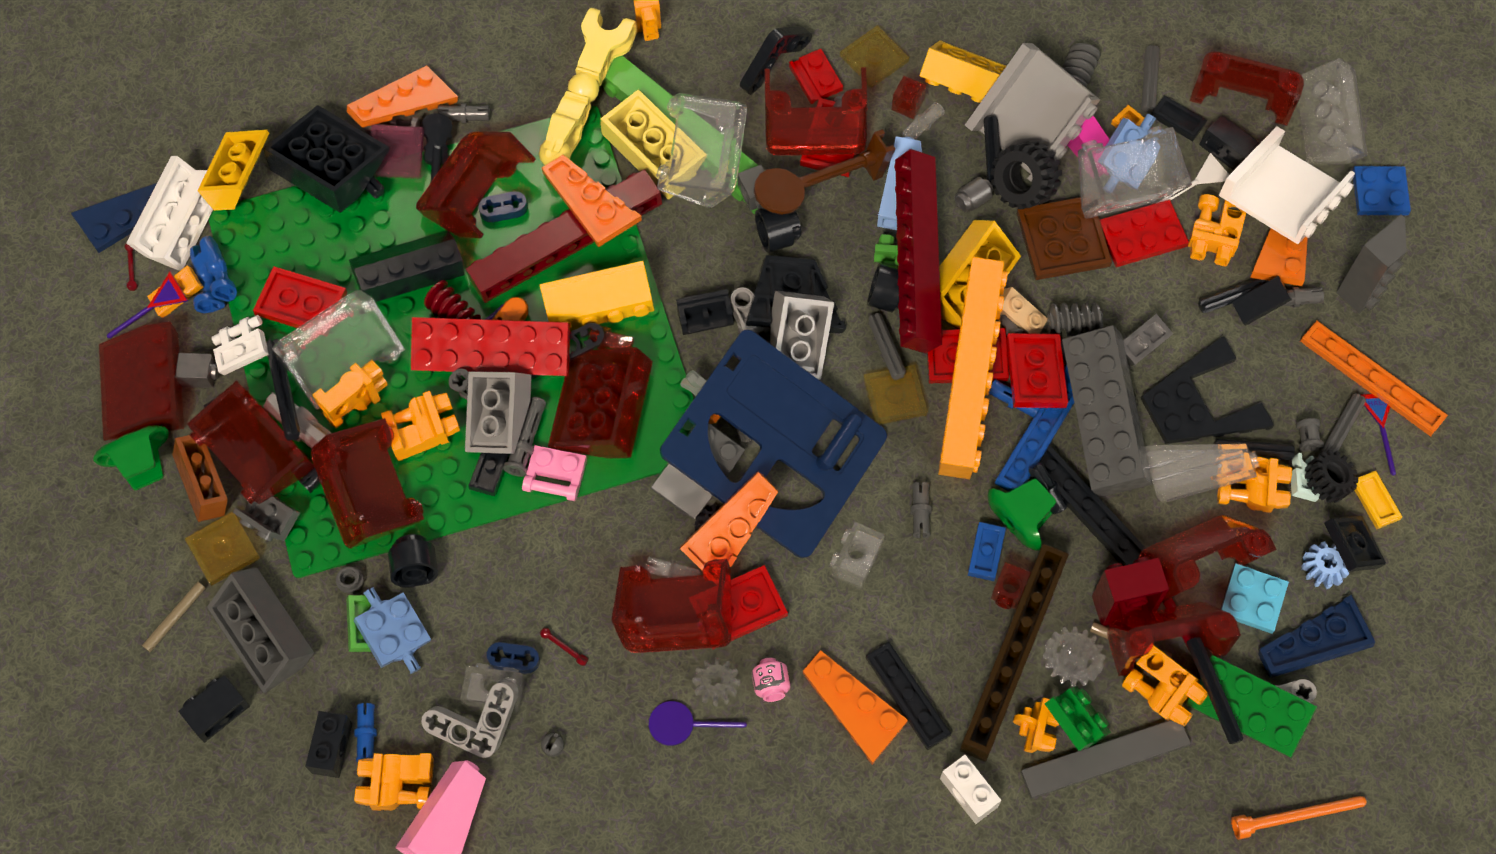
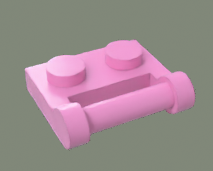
M534 445V452L531 455L528 470L523 480L522 491L532 492L534 490L567 497V500L576 501L587 462L586 455ZM536 475L568 481L571 484L564 486L535 479Z

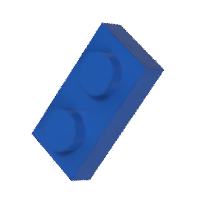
M979 522L967 576L995 581L1006 530L1005 527Z

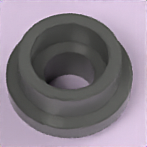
M353 566L341 569L336 576L337 587L340 591L347 594L357 592L364 583L362 572ZM348 577L355 578L352 584L345 583Z

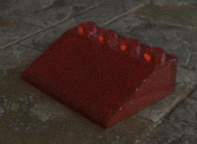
M171 321L143 325L99 344L104 441L118 439L123 435L147 426H162L168 429V431L184 429L182 387L175 378L180 353L179 336Z
M637 347L591 350L569 361V376L564 378L548 448L608 459L631 458L653 361Z

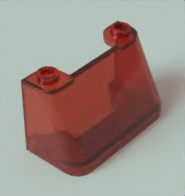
M1213 51L1205 55L1198 67L1189 101L1202 104L1207 96L1216 97L1219 87L1267 99L1265 110H1271L1275 114V123L1287 126L1301 97L1304 79L1298 72Z
M237 380L187 423L193 431L189 434L200 447L205 444L214 452L241 483L244 489L240 493L250 504L256 502L260 505L302 479L315 467L314 463L293 440H286L284 431L279 424Z
M385 418L328 434L315 444L311 450L312 461L342 540L348 548L363 545L424 520L421 503L413 497H405L387 449L392 445L394 432L387 424Z
M1220 515L1147 547L1140 553L1139 558L1149 557L1150 560L1159 558L1169 587V591L1163 601H1166L1197 585L1200 580V572L1195 562L1196 560L1218 551L1222 560L1227 558L1235 559L1239 565L1244 566L1277 549L1269 534L1263 529L1228 515Z
M714 559L706 562L703 566V575L652 579L649 571L639 565L620 567L611 620L623 647L634 653L719 648L729 645L732 635L731 569L728 560Z
M1206 602L1115 619L1108 628L1107 637L1118 676L1128 675L1131 671H1134L1135 661L1141 658V656L1148 654L1152 650L1155 641L1192 634L1193 638L1200 637L1204 647L1211 650L1212 655L1216 657L1225 656L1241 636L1237 621L1229 612Z

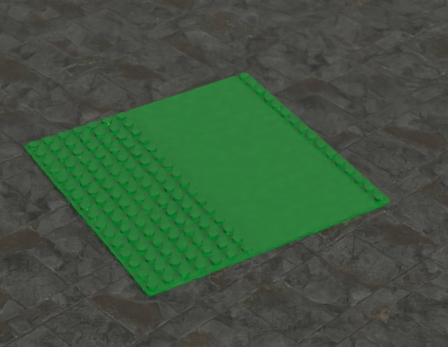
M592 106L582 131L581 140L571 154L570 160L585 171L588 177L596 183L599 182L606 189L611 185L621 183L622 179L610 143L601 132L599 109L596 106ZM551 118L447 145L449 148L447 151L448 161L441 166V185L439 188L441 197L437 200H432L429 196L431 192V165L424 161V152L381 163L373 176L384 186V195L374 198L364 189L360 197L341 213L297 186L238 201L234 210L212 211L209 217L212 236L226 263L227 275L234 282L237 290L236 298L228 301L234 326L246 317L252 318L256 316L253 309L273 266L341 286L347 290V295L328 337L260 317L262 325L255 327V330L260 329L264 332L266 343L269 339H278L281 342L294 403L298 407L303 406L317 419L318 423L330 431L336 438L333 448L328 453L319 455L302 440L300 442L286 440L282 424L264 409L263 405L266 402V398L271 393H275L268 356L244 366L274 496L300 512L285 539L294 577L302 578L388 553L394 542L405 535L417 534L429 541L567 501V497L534 490L532 492L522 491L524 477L513 476L505 471L495 496L469 490L468 485L481 453L465 452L467 400L462 398L459 392L450 388L449 377L452 372L411 370L412 317L438 318L424 305V299L434 285L364 305L349 259L448 230L454 237L461 254L464 276L447 280V288L453 287L455 290L454 294H460L461 301H467V308H474V315L480 314L482 320H485L508 299L519 297L524 299L528 305V315L524 321L549 322L540 284L643 261L654 311L642 317L631 316L616 323L605 322L599 324L606 332V340L601 346L569 361V376L540 375L531 380L530 398L538 397L547 403L532 446L533 448L536 445L586 455L587 462L577 498L660 474L668 463L661 457L660 447L694 398L692 392L680 385L681 381L686 378V374L636 224L600 247L595 242L487 303L483 302L468 277L466 268L474 261L484 259L497 248L511 244L519 236L529 234L542 223L556 219L569 209L543 174L542 167L545 165L539 157L540 146L546 140ZM509 192H520L525 196L528 210L521 217L498 222H486L480 216L478 206L485 197ZM514 201V202H513V207H514V208H518V207H519V206H518V204H519L518 201ZM489 206L488 213H492L493 206ZM591 328L589 336L581 338L580 334H578L577 337L582 342L583 348H585L586 345L583 342L588 339L596 342V336L600 332L594 331ZM570 339L569 354H572L576 351L577 345L574 340ZM370 360H373L381 368L382 376L388 384L378 392L381 400L375 405L371 401L364 411L353 409L342 417L343 423L339 427L334 428L323 415V410L316 404L312 394L320 388L326 393L340 382L344 373L351 371L350 367L353 364L357 363L362 368ZM428 391L431 392L432 396L447 393L453 409L439 413L440 418L443 419L455 415L460 431L447 437L449 443L443 445L440 443L434 448L398 461L392 450L381 413L391 410L393 414L409 407L411 399L423 396V393ZM687 420L680 433L686 436L693 427V424ZM412 421L397 424L398 429L412 425ZM336 446L343 448L348 454V458L331 473V478L328 476L310 493L299 480L317 465L316 461L320 462ZM529 457L528 462H527V465H526V469H527V470H528V466H529V462H530L531 457ZM536 475L535 479L564 486L571 484L568 481Z

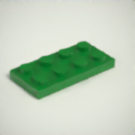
M1212 655L1210 661L1241 733L1292 759L1317 710V706ZM1200 677L1199 684L1202 685V687L1206 690L1204 683ZM1209 695L1201 705L1189 698L1186 704L1188 707L1220 722Z

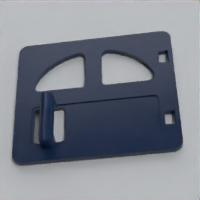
M744 330L734 340L660 447V455L665 461L723 503H726L758 471L766 477L777 460L785 463L822 491L823 498L818 504L799 510H784L769 506L756 527L795 556L806 558L813 553L885 443L887 433L882 426L755 332ZM734 355L740 361L732 371L725 366ZM713 414L721 416L760 446V451L737 483L731 482L724 475L712 454L708 439V423L710 416ZM689 420L695 426L689 435L685 436L683 433H680V430ZM836 420L842 426L824 453L819 457L815 456L812 453V449L830 422ZM854 435L859 438L858 443L840 470H834L833 467Z

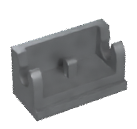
M1157 314L1123 340L1128 367L1130 365L1135 366L1173 335L1172 331Z

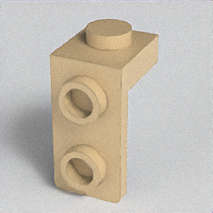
M1013 287L1004 289L1003 295H999L1004 296L1000 315H1006L1019 328L1023 329L1026 334H1040L1047 322V317Z

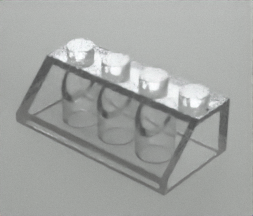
M1338 58L1297 76L1296 84L1307 163L1310 165L1349 164L1368 156L1355 68L1341 58Z

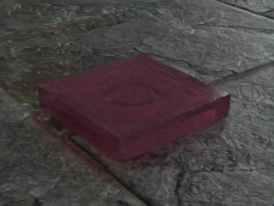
M372 125L371 136L389 146L390 149L373 176L421 179L424 128Z

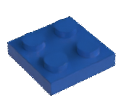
M1354 166L1352 171L1355 173L1353 182L1357 215H1409L1411 208L1405 167Z

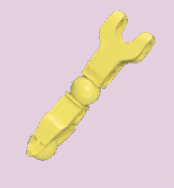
M595 8L588 10L581 24L586 44L575 69L576 75L570 79L568 91L565 92L556 112L552 114L546 140L540 146L539 157L544 165H547L561 155L570 160L571 154L581 140L582 131L591 110L590 103L597 98L599 86H601L602 81L605 79L612 61L616 57L629 52L637 33L635 20L625 18L616 29L604 30L601 28L603 24L600 14L601 10Z

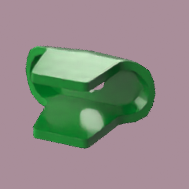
M157 425L147 426L123 435L103 445L95 453L93 460L100 466L117 467L133 490H139L164 477L159 448L168 439V429Z
M1033 479L1008 493L993 488L989 489L987 497L991 510L1025 547L1040 551L1041 539L1038 530L1052 515L1051 509L1055 506L1056 499L1037 479Z

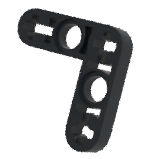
M803 26L776 28L771 31L743 76L740 87L749 95H752L762 86L781 53L801 51L811 41L812 33Z

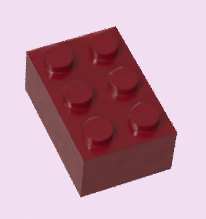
M1142 557L1133 561V564L1123 566L1122 563L1108 566L1104 570L1092 595L1101 625L1109 626L1155 615L1169 591L1159 558L1150 560L1149 557Z

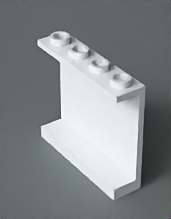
M1276 126L1226 178L1219 196L1294 243L1299 244L1304 237L1310 238L1317 228L1316 224L1319 223L1321 225L1330 213L1329 210L1334 211L1342 199L1341 196L1347 197L1354 186L1351 181L1355 173L1350 171L1341 182H1338L1280 147L1279 144L1285 131Z

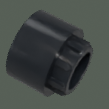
M764 208L755 211L757 232L767 253L793 246L794 240L801 237V225L796 210L788 214L772 213Z
M879 263L871 283L867 306L893 313L895 308L898 309L899 304L898 268Z
M417 534L402 536L394 542L388 551L390 579L393 584L409 588L429 584L437 578L438 568L435 547L427 542L425 537Z

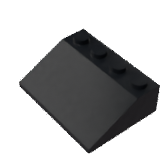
M317 105L266 145L263 151L269 169L341 213L360 197L390 149L389 146Z

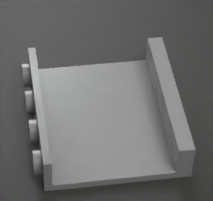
M1023 43L968 119L965 126L971 131H981L984 134V118L986 116H996L999 127V143L1002 150L1022 142L1038 141L1039 145L1045 144L1048 146L1047 151L1053 150L1056 154L1054 159L1057 160L1066 153V145L1069 141L1074 140L1081 133V125L1084 121L1090 119L1098 109L1096 105L1100 99L1033 43ZM1022 162L1021 166L1030 173L1027 179L1032 182L1031 170Z

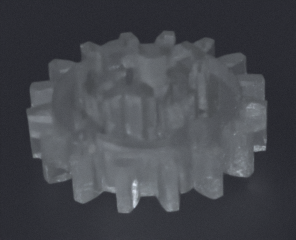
M1063 627L1060 634L1054 632L1051 639H1048L1043 658L1048 659L1045 667L1054 669L1051 674L1052 677L1061 676L1060 683L1063 684L1068 679L1073 687H1075L1077 681H1080L1085 686L1089 679L1095 681L1098 674L1101 673L1104 667L1103 662L1106 658V655L1100 654L1103 645H1095L1097 637H1087L1088 630L1085 629L1081 634L1078 633L1077 627H1073L1071 632H1068ZM1061 645V651L1057 653V648ZM1091 659V666L1087 668L1088 661Z

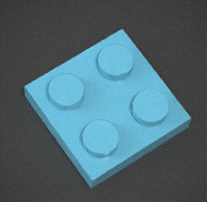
M1235 563L1219 615L1273 634L1289 582Z

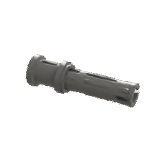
M538 397L530 398V404L515 453L510 454L508 462H505L503 466L504 471L513 476L524 477L527 473L526 465L529 457L534 452L533 440L547 404L545 400Z

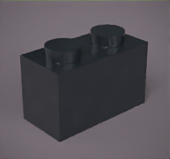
M223 675L221 678H215L209 682L206 690L201 694L185 701L183 708L178 712L205 743L248 709L250 705L227 677Z

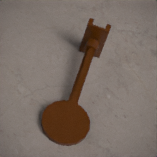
M882 129L874 132L866 151L858 157L814 173L797 177L785 169H767L759 174L754 183L755 198L764 209L772 213H792L802 204L805 196L804 188L861 167L866 168L873 181L883 177L895 147L893 145L885 146L882 141L885 132Z

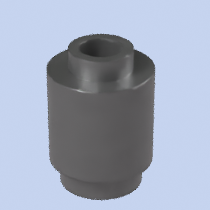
M977 177L960 188L958 194L954 196V200L961 211H973L992 198L993 187L987 179Z

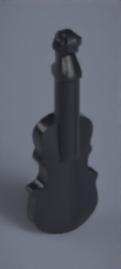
M434 113L427 115L422 120L421 136L425 137L427 141L423 148L425 150L423 159L427 164L431 165V192L429 196L432 200H437L441 197L439 191L441 185V166L448 161L447 151L449 148L446 145V141L452 138V122L445 115Z

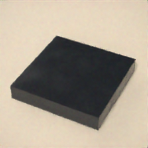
M1362 516L1331 518L1324 523L1348 572L1378 569L1386 565Z

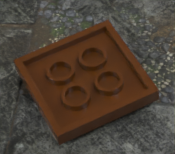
M1092 195L1017 209L1016 214L1035 280L1111 266V257Z

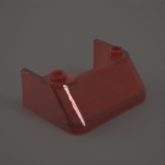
M861 67L860 89H852L845 92L842 96V107L791 108V100L786 92L770 90V69H765L767 150L771 154L778 156L849 155L863 152L867 145L866 67Z
M471 132L463 137L418 200L416 209L424 217L458 237L482 238L484 234L476 227V218L472 215L476 206L496 178L510 177L516 171L518 163H534L536 158L511 132Z

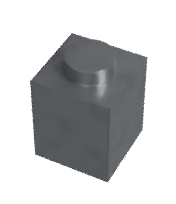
M179 353L175 378L181 387L213 388L214 379H218L219 372L211 354Z

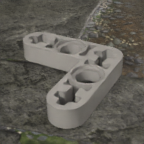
M508 679L500 680L493 685L478 723L444 707L435 706L423 714L422 726L429 734L482 758L490 757L501 745L518 698V687L513 681ZM502 688L507 689L506 694L508 695V697L502 701L501 705H499L497 703L500 702L502 697V692H500V690ZM490 712H497L501 716L500 725H493L490 722ZM434 715L438 716L437 721L440 722L437 726L434 725V719L431 718ZM456 725H462L467 730V737L465 739L459 738L455 734ZM484 738L488 739V745H490L487 749L484 748V742L482 741Z

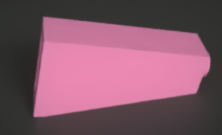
M468 760L452 762L395 848L403 854H461L486 780L478 772L480 770L479 767Z

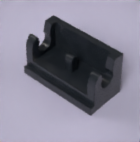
M1222 115L1206 130L1199 145L1234 171L1260 142Z
M727 289L676 299L683 335L734 325Z

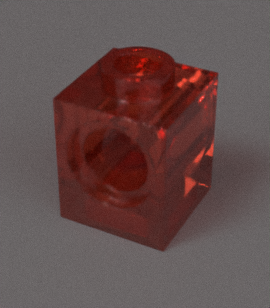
M903 76L893 94L891 110L915 119L925 99L926 85Z
M1005 562L991 599L1001 608L1011 609L1012 607L1017 609L1031 572ZM1011 584L1017 591L1009 593L1004 590L1003 585Z

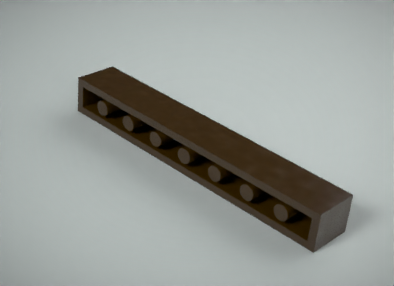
M1046 544L1042 545L961 745L960 752L984 762L987 761L1069 556L1068 553Z

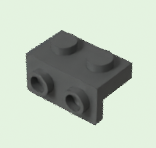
M260 487L256 488L245 510L236 507L233 510V513L241 518L239 522L250 529H258L257 535L268 541H272L273 538L285 541L300 512Z

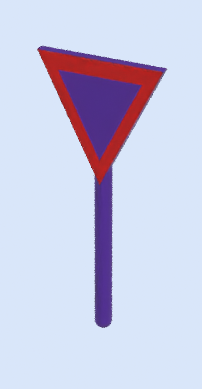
M171 272L168 273L147 307L108 333L107 338H112L153 308L188 302Z

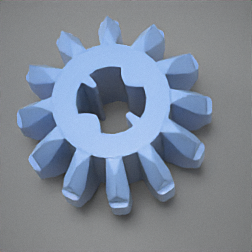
M1326 541L1321 542L1319 547L1314 544L1309 548V552H1305L1302 557L1305 563L1302 564L1301 570L1309 572L1306 575V580L1316 579L1314 582L1315 587H1318L1322 582L1326 589H1330L1333 584L1339 586L1343 582L1342 578H1346L1349 575L1339 552L1336 550L1335 544H1332L1330 548Z

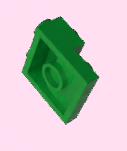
M1078 686L1069 688L1061 695L1052 697L1044 704L1077 750L1080 751L1095 745L1110 734L1111 731L1107 727L1109 723L1101 712H1096L1090 704L1092 700L1089 694L1084 689H1079Z

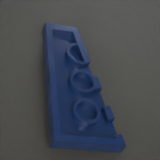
M157 183L71 213L98 253L132 233Z
M1350 595L1338 605L1331 606L1323 611L1321 615L1313 620L1309 619L1291 633L1288 632L1262 647L1258 655L1269 678L1372 648L1375 640L1352 595Z

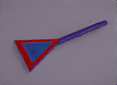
M1360 394L1366 399L1365 408L1379 424L1390 474L1395 475V466L1385 429L1390 406L1373 394Z

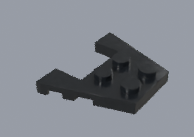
M766 255L760 269L746 326L769 328L772 323L770 304H773L775 291L824 296L831 300L826 291L828 288L816 261L812 259ZM835 302L829 333L840 334L846 330V325L838 317L836 312L838 308Z

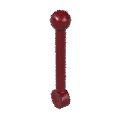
M125 244L129 268V282L126 286L128 290L135 291L138 285L134 279V248Z
M543 628L540 631L542 638H548L573 656L578 664L582 666L587 664L588 658L585 655H579L553 636L548 628Z

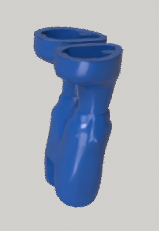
M204 236L200 240V246L195 245L190 248V257L195 274L203 285V293L193 298V305L197 312L210 313L224 308V301L234 300L237 290L234 282L227 275V266L216 241L211 236Z

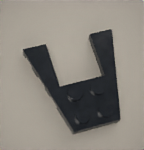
M1224 336L1142 396L1141 400L1165 444L1199 440V438L1211 436L1220 437L1232 433H1249L1261 429L1270 430L1273 428L1274 424L1262 403L1214 422L1191 379L1235 362L1236 356Z

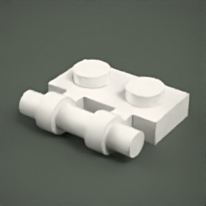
M259 315L252 318L246 317L240 320L239 324L231 328L227 326L220 329L218 334L212 336V341L216 346L222 343V346L213 349L218 372L222 375H226L269 355L264 332L260 329L255 330V327L262 325Z

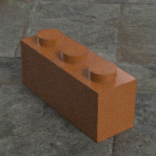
M202 432L175 438L172 456L197 521L201 522L224 516L228 499Z

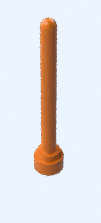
M1357 796L1253 819L1251 816L1246 817L1243 814L1232 817L1231 825L1236 839L1240 840L1251 837V834H1254L1255 830L1361 808L1366 805L1367 801L1365 797Z

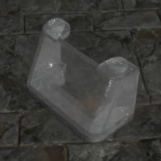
M678 93L670 98L667 105V110L670 116L676 119L670 160L664 165L661 164L657 171V189L711 209L729 197L735 189L747 106L734 100Z
M1162 126L1153 127L1147 130L1148 135L1141 139L1109 146H1103L1102 143H1097L1096 140L1088 141L1081 145L1082 149L1078 151L1081 207L1085 219L1169 199L1192 185L1173 127L1163 129Z
M361 290L348 294L279 340L272 348L316 410L320 407L316 404L312 394L320 388L326 393L340 382L344 373L351 371L350 367L353 364L357 363L362 368L370 360L391 363L398 359L400 353L405 350L373 298Z

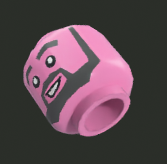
M775 658L762 659L759 662L760 664L752 670L754 691L764 701L774 702L781 700L790 689L787 666L782 662L776 661Z

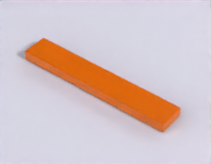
M1316 321L1300 340L1305 346L1371 394L1388 404L1393 410L1430 437L1448 416L1319 321Z

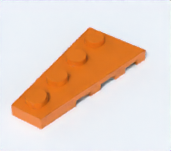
M426 65L348 104L347 113L364 128L391 121L393 116L404 115L406 117L414 115L417 110L425 108L428 111L437 109L438 105L444 103L453 105L457 103L458 96Z
M564 155L542 167L545 177L598 247L642 221L639 213L629 209L621 199L611 195L599 182L596 183L588 177L585 171Z
M1270 228L1250 278L1270 281L1279 276L1285 284L1303 286L1308 238L1304 237L1299 244H1296Z
M758 471L680 546V549L717 586L720 585L744 544L750 538L754 528L777 495L778 490Z
M821 650L803 670V675L822 700L826 702L835 717L842 723L851 735V738L873 765L907 724L908 720Z

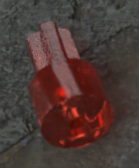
M603 327L606 332V340L595 349L607 351L609 347L628 352L632 351L634 346V338L632 336L613 333L611 328ZM591 329L589 339L596 342V336L600 332Z

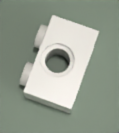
M966 755L946 768L941 774L940 780L975 824L998 808L1001 799Z

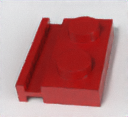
M822 49L799 57V60L795 62H789V67L810 104L818 101L819 98L825 99L843 91V85Z

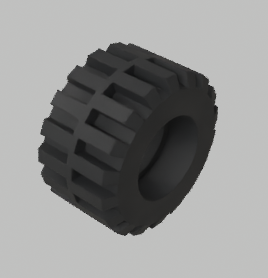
M1026 141L1000 151L998 154L999 158L994 159L992 163L995 168H992L990 173L994 175L991 184L996 186L995 194L1002 196L1000 200L1003 203L1009 202V207H1018V209L1030 208L1050 200L1051 196L1057 193L1056 187H1059L1061 184V180L1058 177L1062 176V170H1058L1057 166L1060 165L1059 159H1054L1056 154L1053 150L1047 151L1048 146L1045 144L1039 145L1038 141ZM1022 162L1031 170L1033 178L1031 187H1028L1021 179L1020 166Z

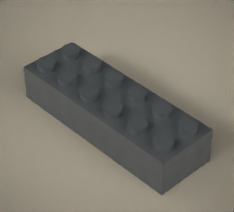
M1112 325L1062 339L1091 490L1099 497H1104L1152 485L1122 334Z

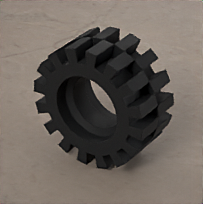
M1333 450L1324 451L1305 467V471L1308 472L1305 474V479L1310 480L1307 483L1308 487L1313 486L1314 490L1312 493L1314 495L1319 493V499L1323 501L1326 498L1328 503L1339 502L1357 488L1356 483H1358V478L1354 477L1358 474L1357 470L1351 469L1354 466L1353 463H1347L1346 460L1348 458L1345 455L1340 457V452L1338 451L1334 453ZM1328 472L1333 476L1335 481L1329 476Z

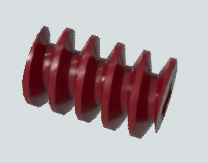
M445 280L436 283L424 299L425 307L431 310L432 314L438 318L481 319L480 314L474 315V308H467V301H461L460 294H454L455 290L453 287L447 288L448 283Z

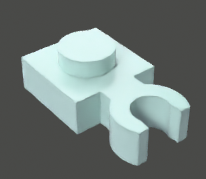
M1298 453L1292 458V465L1295 468L1292 470L1291 477L1292 496L1316 502L1320 494L1314 495L1312 493L1314 490L1313 486L1308 487L1307 485L1310 480L1305 479V474L1308 473L1305 471V467L1314 459V456H1310L1304 462L1302 460V453Z

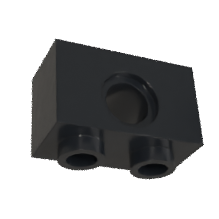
M323 711L318 712L305 765L311 774L340 778L352 722L347 715Z

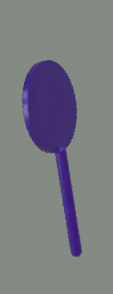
M667 701L658 705L652 711L649 718L651 735L656 741L667 746H674L684 742L692 733L693 727L745 728L747 726L746 722L693 721L690 710L684 704L676 701Z

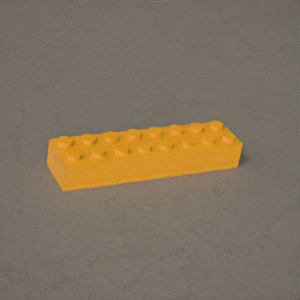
M972 257L938 475L970 480L972 472L977 473L980 465L982 451L977 450V447H981L985 432V424L980 423L985 421L988 411L989 399L984 398V396L989 395V389H991L993 373L988 372V370H992L993 363L995 362L997 347H992V345H996L999 335L1000 322L996 320L1000 319L1004 303V296L999 295L1004 293L1008 271L1003 270L1004 261Z

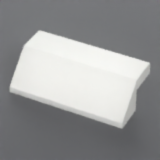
M171 156L126 244L149 259L181 271L190 257V248L196 245L213 211L211 206L197 191L207 170H195L178 156Z

